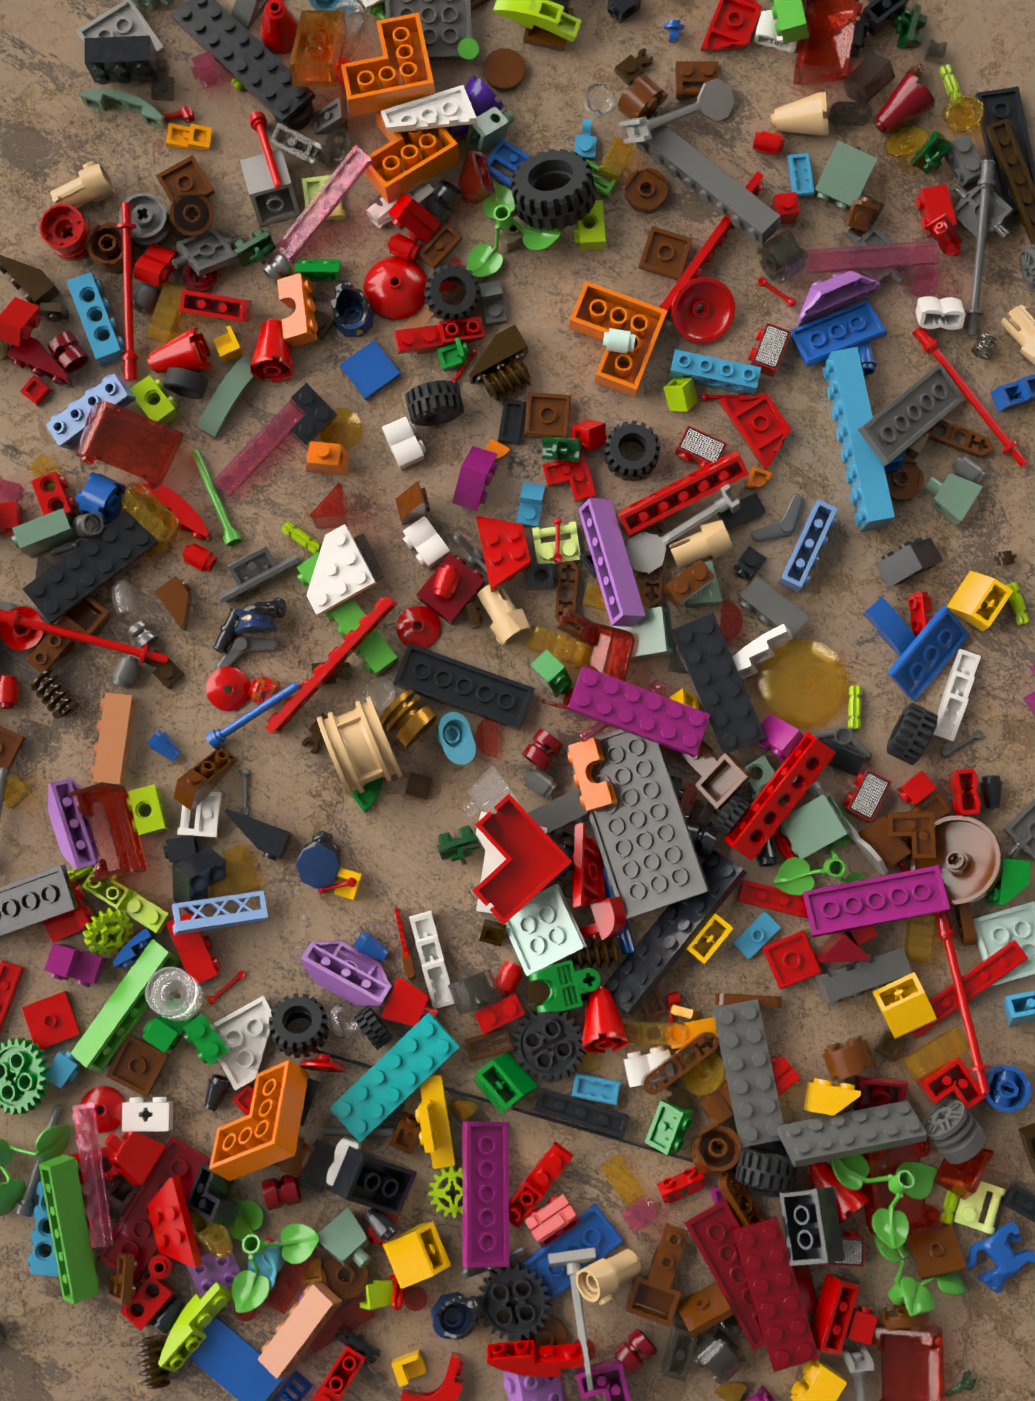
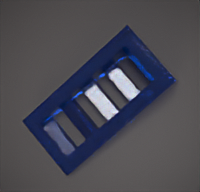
M295 1370L270 1401H281L279 1399L280 1396L286 1401H301L313 1387V1384L299 1371ZM293 1380L304 1388L302 1392L292 1384ZM289 1388L298 1397L294 1399L285 1390Z

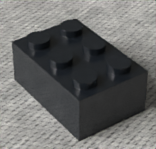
M150 35L84 38L85 65L95 83L102 85L109 84L110 82L128 84L131 81L150 83L159 80L158 54Z
M349 1146L331 1191L345 1200L400 1216L417 1172L403 1163Z
M834 1187L779 1193L790 1266L845 1260Z

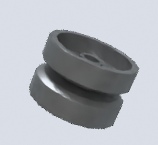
M137 193L124 201L130 203L131 224L137 225L136 229L131 230V242L142 249H147L152 243L162 246L169 239L172 232V224L163 201L151 193ZM121 206L120 214H119V220H120L121 223H122V206Z

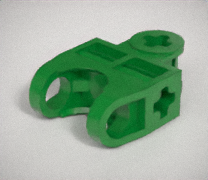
M572 960L545 966L529 974L530 981L544 982L550 989L548 999L543 1002V1005L536 1006L538 1013L559 1012L583 1006L580 994L594 991L600 985V976L596 970L587 968L574 971ZM588 978V982L584 983L583 979Z

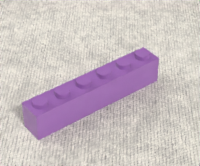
M589 498L578 511L611 626L634 627L645 617V612L612 500Z

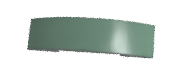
M91 89L81 91L80 97L86 106L105 111L107 104L140 113L145 124L164 130L166 128L162 115L149 103L135 95L113 89Z
M244 355L229 371L206 406L197 428L215 439L227 423V416L249 384L252 385L256 379L250 372L252 359Z

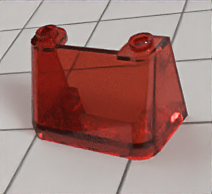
M807 0L804 15L809 38L800 40L794 69V85L846 81V76L851 77L853 63H849L856 16L861 17L863 3H859V0Z
M100 401L91 406L75 455L81 457L80 461L86 464L93 465L94 462H102L138 476L143 485L155 490L163 483L182 443L184 434L113 403Z
M927 1137V1140L924 1142L860 1154L865 1158L869 1166V1174L866 1178L884 1177L889 1174L894 1176L897 1168L902 1163H920V1158L927 1157L930 1152L929 1138ZM889 1181L863 1182L861 1187L862 1193L870 1200L864 1205L867 1229L872 1235H876L872 1226L874 1213L881 1208L889 1210L890 1204L896 1197V1194L892 1193L889 1189ZM905 1192L903 1193V1197L895 1205L894 1211H901L906 1215L909 1223L907 1236L941 1229L940 1214L933 1205L926 1204L925 1198L916 1200L909 1197Z
M877 1326L872 1343L876 1345L877 1350L881 1351L882 1398L879 1401H945L942 1328L924 1326V1329L921 1331H912L910 1328L888 1331L886 1326Z

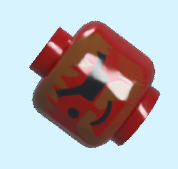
M265 676L254 679L248 693L251 696V701L260 705L281 691L280 682Z

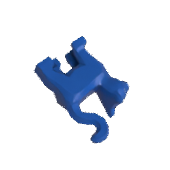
M1009 1221L999 1227L993 1235L974 1243L969 1248L968 1260L965 1261L967 1271H969L977 1264L979 1252L984 1251L988 1255L995 1268L977 1276V1280L983 1281L989 1289L996 1293L1002 1292L1006 1279L1016 1275L1027 1262L1035 1264V1254L1033 1251L1029 1252L1028 1249L1014 1253L1009 1246L1013 1241L1020 1242L1022 1240V1237L1018 1234L1020 1230L1014 1221Z

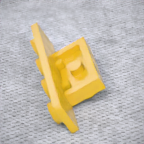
M432 1075L420 1086L422 1102L418 1109H416L417 1123L421 1124L422 1132L419 1133L420 1144L424 1146L425 1153L430 1152L432 1167L437 1169L455 1166L456 1161L442 1075Z

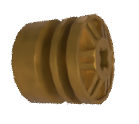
M408 689L403 694L397 696L385 708L384 713L379 718L382 727L389 723L386 728L388 733L396 728L400 729L395 739L405 749L413 745L432 726L438 717L428 705L419 710L417 709L421 698L418 696L411 701L415 695L412 689Z

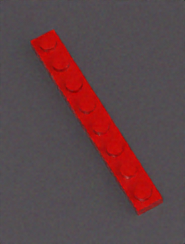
M757 171L745 188L753 195L758 196L764 187L762 184L764 175ZM726 215L659 308L667 310V315L671 314L672 302L677 291L688 281L701 276L704 270L702 267L705 262L708 264L711 262L716 254L714 252L715 248L718 245L721 247L728 237L726 235L728 230L735 228Z
M381 597L375 603V609L370 615L367 613L360 619L358 628L346 634L343 639L345 642L340 647H335L328 655L330 658L324 664L320 663L314 669V675L310 680L306 679L300 684L298 693L294 697L290 696L283 703L284 708L279 713L275 712L268 719L269 724L265 728L271 734H278L398 603L392 597Z

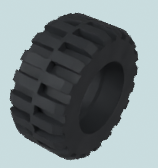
M549 149L548 152L543 153L541 151L536 156L526 158V162H522L517 170H515L510 185L519 218L531 227L534 225V228L542 230V228H545L547 231H553L556 228L561 230L565 229V226L575 225L578 220L582 221L587 216L586 213H590L597 198L590 163L583 156L578 155V153L574 151L568 152L566 149H560V151Z

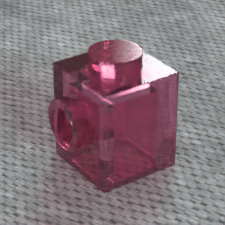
M212 50L192 58L194 66L190 68L195 80L200 79L203 89L223 82Z
M641 1195L622 1208L620 1213L632 1232L635 1233L657 1218L654 1212L658 1209L650 1198L646 1200Z

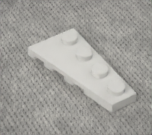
M463 85L381 111V116L388 133L477 123L476 115Z

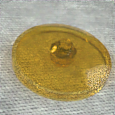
M809 639L790 640L773 649L776 656L763 661L757 680L759 697L768 713L795 728L815 727L832 718L844 703L848 688L846 670L836 653L826 645Z

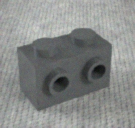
M966 134L952 140L951 142L954 147L944 156L956 182L964 189L978 183L981 177L982 160L969 135Z

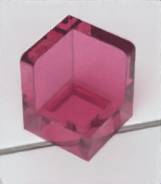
M919 265L914 273L909 294L920 297H932L937 288L941 269Z
M0 476V502L16 501L18 503L22 485L6 481Z

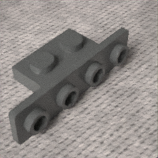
M265 544L227 565L237 585L218 595L221 603L225 601L230 603L239 597L238 594L244 591H253L260 582L264 580L269 582L278 576L277 573L283 570H292L297 566L300 559L295 553L276 563Z

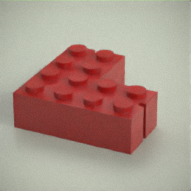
M509 793L494 806L497 811L495 814L489 811L475 824L506 858L504 862L472 890L485 906L490 903L493 905L490 911L503 925L572 862Z

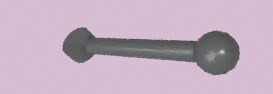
M976 730L971 737L949 750H943L942 756L948 758L951 753L974 739H981L983 732Z
M243 769V807L240 812L247 816L250 813L248 808V777L250 776V770Z
M364 1361L362 1365L374 1376V1381L381 1383L383 1375L376 1373Z

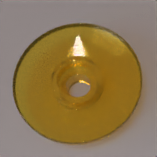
M915 126L901 128L893 132L886 139L885 150L890 156L898 158L914 155L927 144V132Z
M335 408L333 410L337 414L336 419L319 435L324 443L340 444L348 450L359 442L362 436V423L358 415L346 408ZM338 424H343L344 428L342 430H337L336 426Z
M712 1052L683 1074L682 1081L686 1089L698 1096H706L715 1092L721 1086L725 1077L721 1057ZM695 1054L690 1055L686 1062H692ZM709 1071L707 1078H704L705 1073Z

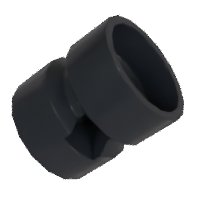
M439 180L434 189L435 195L429 197L425 204V209L436 218L447 222L454 213L453 206H458L464 194L450 182Z
M687 820L686 823L697 855L708 858L718 831L708 827L701 829L700 824Z

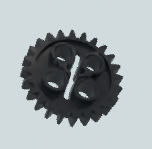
M533 1010L530 1012L531 1019L524 1016L522 1019L525 1024H517L521 1032L513 1034L519 1038L518 1041L512 1043V1045L519 1047V1050L515 1051L514 1055L521 1056L517 1063L524 1062L526 1064L523 1067V1071L531 1069L530 1077L538 1074L539 1081L543 1080L546 1076L547 1081L551 1082L553 1076H555L558 1082L562 1079L561 1074L568 1078L570 1076L569 1070L572 1072L577 1071L574 1064L581 1065L583 1063L579 1056L586 1055V1052L581 1050L583 1047L581 1042L583 1033H579L583 1026H575L574 1023L577 1017L569 1019V1011L562 1015L561 1011L537 1014ZM551 1022L558 1025L559 1031L557 1034H553L549 1030ZM563 1033L567 1034L566 1038L533 1055L534 1050L545 1045L548 1041L557 1038ZM531 1034L538 1036V1045H533L530 1042ZM562 1043L569 1045V1054L562 1053L560 1049ZM542 1054L550 1057L549 1066L542 1063Z
M509 1262V1267H506V1270L504 1267H497V1273L492 1269L489 1272L491 1278L486 1276L483 1279L486 1285H480L478 1288L483 1292V1294L477 1297L483 1302L484 1313L479 1318H487L488 1321L484 1327L492 1325L491 1334L498 1330L500 1332L499 1339H502L505 1334L508 1335L509 1342L513 1340L514 1336L517 1337L518 1341H521L523 1334L527 1339H530L532 1337L531 1331L537 1335L540 1332L538 1326L544 1328L546 1325L542 1318L549 1319L551 1316L545 1311L553 1307L552 1304L547 1303V1300L552 1298V1294L545 1293L550 1286H543L541 1284L545 1277L537 1278V1269L532 1273L529 1272L530 1265H526L524 1269H521V1264L518 1262L515 1268H513L511 1262ZM511 1280H512L513 1283H514L513 1291H512V1287H511V1285H510V1281H511ZM519 1283H526L529 1286V1293H522L519 1290ZM497 1286H503L506 1289L505 1297L497 1294ZM513 1295L516 1301L519 1300V1304L516 1306V1311L515 1304L510 1303V1300L513 1298ZM523 1307L531 1308L533 1317H526L522 1312ZM500 1310L508 1311L510 1314L509 1321H505L500 1317ZM516 1312L519 1319V1323H516L515 1321Z

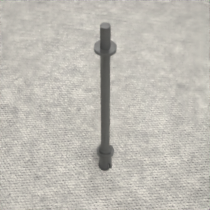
M994 160L981 161V177L977 185L981 189L971 305L970 309L965 310V314L969 315V336H976L978 316L984 315V311L979 309L990 190L995 187V180L993 179L996 161Z

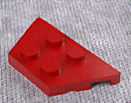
M719 0L700 51L710 52L747 48L762 6L756 0Z
M767 393L719 399V404L763 469L767 470L791 430L784 417Z
M477 516L476 520L491 592H495L498 590L497 586L506 580L511 581L518 573L524 572L531 567L525 533L522 524Z
M584 823L575 825L574 874L572 876L573 908L583 907L604 900L605 875L603 867L605 865L594 839L586 837V826Z
M179 1175L171 1177L147 1205L149 1218L159 1252L192 1268H196L202 1265L181 1180Z

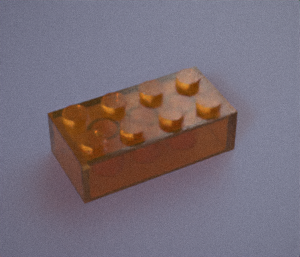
M344 10L301 11L289 63L293 86H336L347 35Z

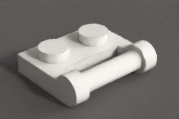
M210 792L206 799L197 805L194 829L189 828L191 810L182 805L180 828L177 829V835L218 838L222 793Z

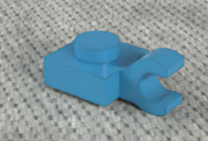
M583 119L582 135H575L574 152L587 160H595L597 137L590 136L592 120Z

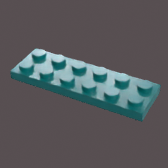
M429 1012L341 1096L330 1109L357 1141L361 1143L461 1046Z

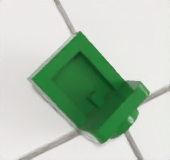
M459 337L455 338L456 343L437 349L444 372L469 364L467 356L470 355L466 342L462 343Z

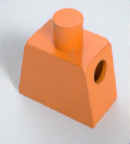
M310 441L305 471L347 476L350 454L340 444Z

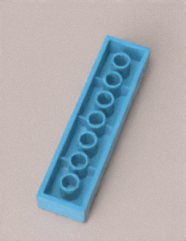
M858 347L832 351L824 367H822V374L824 380L828 381L827 397L829 401L832 400L833 404L831 415L838 427L836 429V438L838 442H841L842 446L840 451L841 461L846 464L845 480L851 487V492L849 493L851 505H855V525L859 526L860 532L886 528L895 518L884 465L858 431L860 427L873 418Z

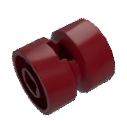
M70 331L60 333L48 344L49 350L58 359V363L65 373H73L81 369L89 360L88 355L81 346H78V340Z
M540 728L533 737L534 743L528 744L522 755L532 764L545 771L552 762L551 756L557 755L563 744Z
M287 1174L283 1175L280 1180L271 1178L262 1181L263 1196L269 1211L282 1208L284 1203L288 1206L301 1203V1192L297 1177Z
M636 1328L628 1336V1342L622 1341L613 1352L632 1374H635L643 1366V1360L649 1361L658 1350L639 1328Z

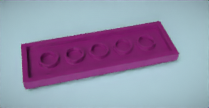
M584 666L580 671L567 708L569 711L692 757L697 756L710 717L709 713Z
M939 865L803 891L812 937L950 911Z
M463 1122L464 1268L509 1267L508 1122Z

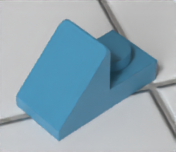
M529 482L523 483L517 524L532 528L538 527L545 485Z

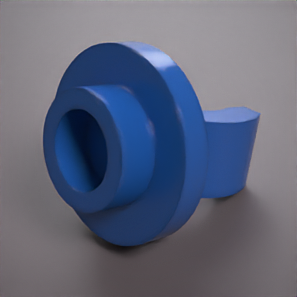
M668 20V24L663 25V29L669 30V42H678L679 30L685 29V25L681 24L680 20Z

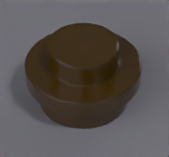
M1011 550L999 551L998 556L994 557V561H997V566L1014 564L1017 554H1012Z

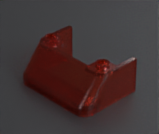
M562 615L561 620L580 624L579 636L584 644L593 646L588 668L625 682L635 643L633 634L627 630ZM574 688L569 689L565 693L563 703L542 699V703L567 710Z
M101 782L69 792V797L78 798L76 806L79 813L89 817L100 859L93 866L95 876L90 877V881L107 882L146 872V861L138 832L135 833L132 820L134 815L127 805L126 799L129 796L125 787Z

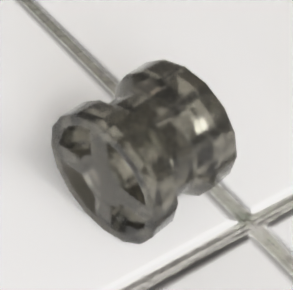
M929 39L924 61L935 60L937 63L942 64L947 42L942 41L938 43L934 39Z
M980 333L977 337V344L973 345L971 352L981 359L989 360L993 356V349L997 347L999 342L989 334Z

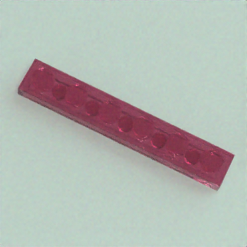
M357 144L277 243L276 247L289 261L293 262L374 161Z
M938 241L805 250L806 274L935 265L939 263Z
M288 401L215 477L213 483L231 497L290 435V429L303 415Z
M94 1102L73 1105L76 1144L79 1150V1166L83 1179L82 1188L85 1194L86 1215L90 1230L89 1238L92 1248L108 1247L114 1245Z

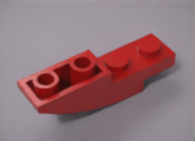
M481 316L440 321L437 325L395 330L394 332L398 354L436 352L439 348L456 343L455 338L458 337L462 343L466 342V344L485 338Z
M137 482L134 490L138 494V499L147 504L150 502L157 504V509L169 514L168 518L173 522L172 526L182 532L185 529L192 532L191 536L201 542L204 539L211 542L212 536L196 511L181 496L162 484L158 491H155Z
M556 1141L536 1163L509 1200V1222L517 1229L574 1156Z
M534 1340L487 1344V1365L524 1376L561 1377V1369L584 1367L583 1350L581 1343L535 1347Z
M346 1345L310 1401H339L366 1360V1357Z

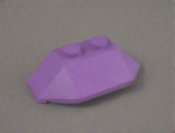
M853 271L846 273L838 272L832 275L831 279L824 282L819 280L811 285L797 324L798 326L871 296L877 293L881 284L877 280Z
M72 778L49 783L48 813L61 854L75 870L97 865L109 837L96 796L77 784Z
M342 941L311 942L300 958V962L316 984L354 1005L380 1006L391 988V984L387 980L380 962L357 952L356 949Z

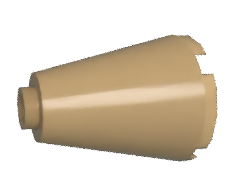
M826 91L818 92L776 108L775 114H771L772 127H776V131L820 136L829 135Z

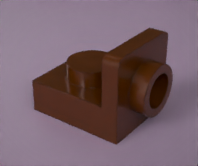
M862 197L861 200H853L845 226L867 232L874 211H879L880 206L875 205L874 200Z
M403 1112L389 1144L390 1146L411 1154L421 1131V1124L417 1123L416 1115Z

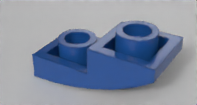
M146 928L133 937L116 956L113 962L114 967L122 966L125 969L134 964V959L139 956L136 947L139 949L146 947L150 943V939L155 937L153 931Z

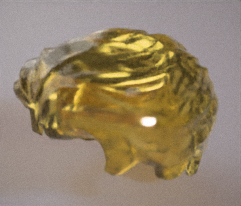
M957 96L950 99L944 105L942 119L947 123L950 131L965 133L979 126L984 116V108L982 102L975 97Z

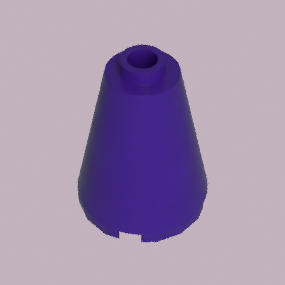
M475 75L469 79L465 86V91L476 117L493 107L498 108L499 111L504 107L501 100L498 103L494 99L497 95L482 80H477ZM469 124L449 126L446 129L454 137L457 134L462 137L468 132Z

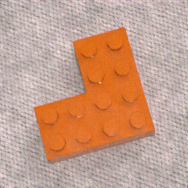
M419 12L376 21L383 56L341 64L351 116L385 110L436 94Z
M376 111L377 126L390 142L361 159L365 177L384 200L390 204L397 200L402 193L410 192L459 162L460 155L457 142L444 127L388 133L381 116V111Z
M585 280L570 318L569 329L601 341L604 339V333L609 332L610 328L631 331L630 334H636L633 352L627 351L626 354L605 349L595 374L594 382L635 398L664 325L667 310Z
M288 1060L257 1073L250 1113L217 1128L209 1170L231 1181L295 1156L309 1072Z

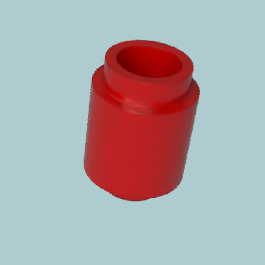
M756 132L752 149L757 150L758 153L777 156L778 152H783L785 139H781L782 134Z
M399 233L395 236L392 235L387 245L390 248V254L406 261L411 260L415 262L418 258L417 254L421 250V246L417 244V241Z
M193 543L191 546L187 545L182 553L184 562L201 572L206 571L209 573L217 561V557L213 555V552L196 543Z
M450 565L439 568L433 586L435 589L434 595L451 599V596L455 594L461 574L457 573L458 568Z
M0 676V708L13 709V705H18L19 683L17 682V677Z
M508 960L505 965L502 964L493 983L497 986L496 991L508 996L509 992L514 994L523 975L521 973L523 968Z
M158 1253L149 1262V1273L156 1279H164L173 1272L176 1261L163 1253ZM158 1263L163 1264L164 1269H161Z

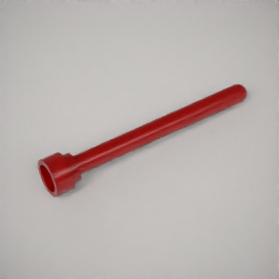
M260 111L253 112L249 116L251 128L258 133L273 185L276 189H281L283 184L265 130L267 126L266 116Z

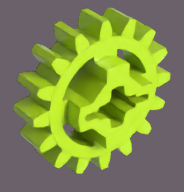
M108 908L106 914L99 911V917L92 916L93 922L86 923L85 926L88 930L83 931L85 936L84 942L92 953L96 952L98 956H101L104 952L106 957H109L110 952L113 951L115 954H118V949L120 947L123 948L125 946L124 943L131 940L129 935L134 934L131 928L134 925L125 912L122 914L119 909L113 912L111 908Z
M450 1166L448 1172L445 1168H441L442 1175L440 1176L435 1173L434 1178L436 1182L429 1183V1186L434 1188L428 1191L429 1196H434L430 1204L438 1205L436 1212L443 1209L444 1217L449 1212H452L453 1218H456L459 1211L463 1215V1204L458 1206V1201L463 1196V1185L457 1181V1177L463 1179L462 1166L459 1167L458 1171H454V1167ZM448 1177V1183L444 1187L438 1188L440 1182ZM452 1181L455 1190L460 1191L456 1193L455 1202H453L451 1193H447L450 1190ZM439 1197L445 1198L449 1202L450 1207L442 1203Z

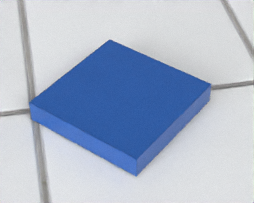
M375 340L340 364V368L365 401L401 376L400 372Z

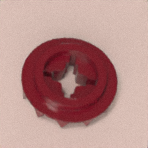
M186 264L183 269V281L191 290L204 292L207 289H211L214 283L217 282V270L205 274L204 276L207 278H201L197 282V277L194 275L196 272L192 267Z

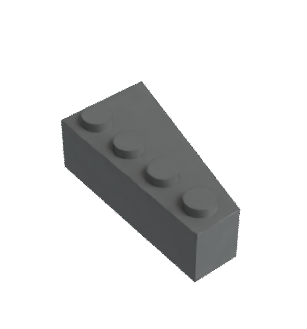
M898 947L871 956L867 961H856L815 975L814 979L822 1002H829L832 1005L842 1002V998L850 995L851 998L865 994L864 990L870 988L873 991L885 986L887 982L896 981L911 974L912 970L904 947Z

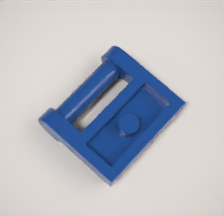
M501 138L482 165L480 172L485 175L489 174L511 188L512 179L494 168L493 164L496 162L514 174L518 166L522 162L525 163L526 158L530 156Z

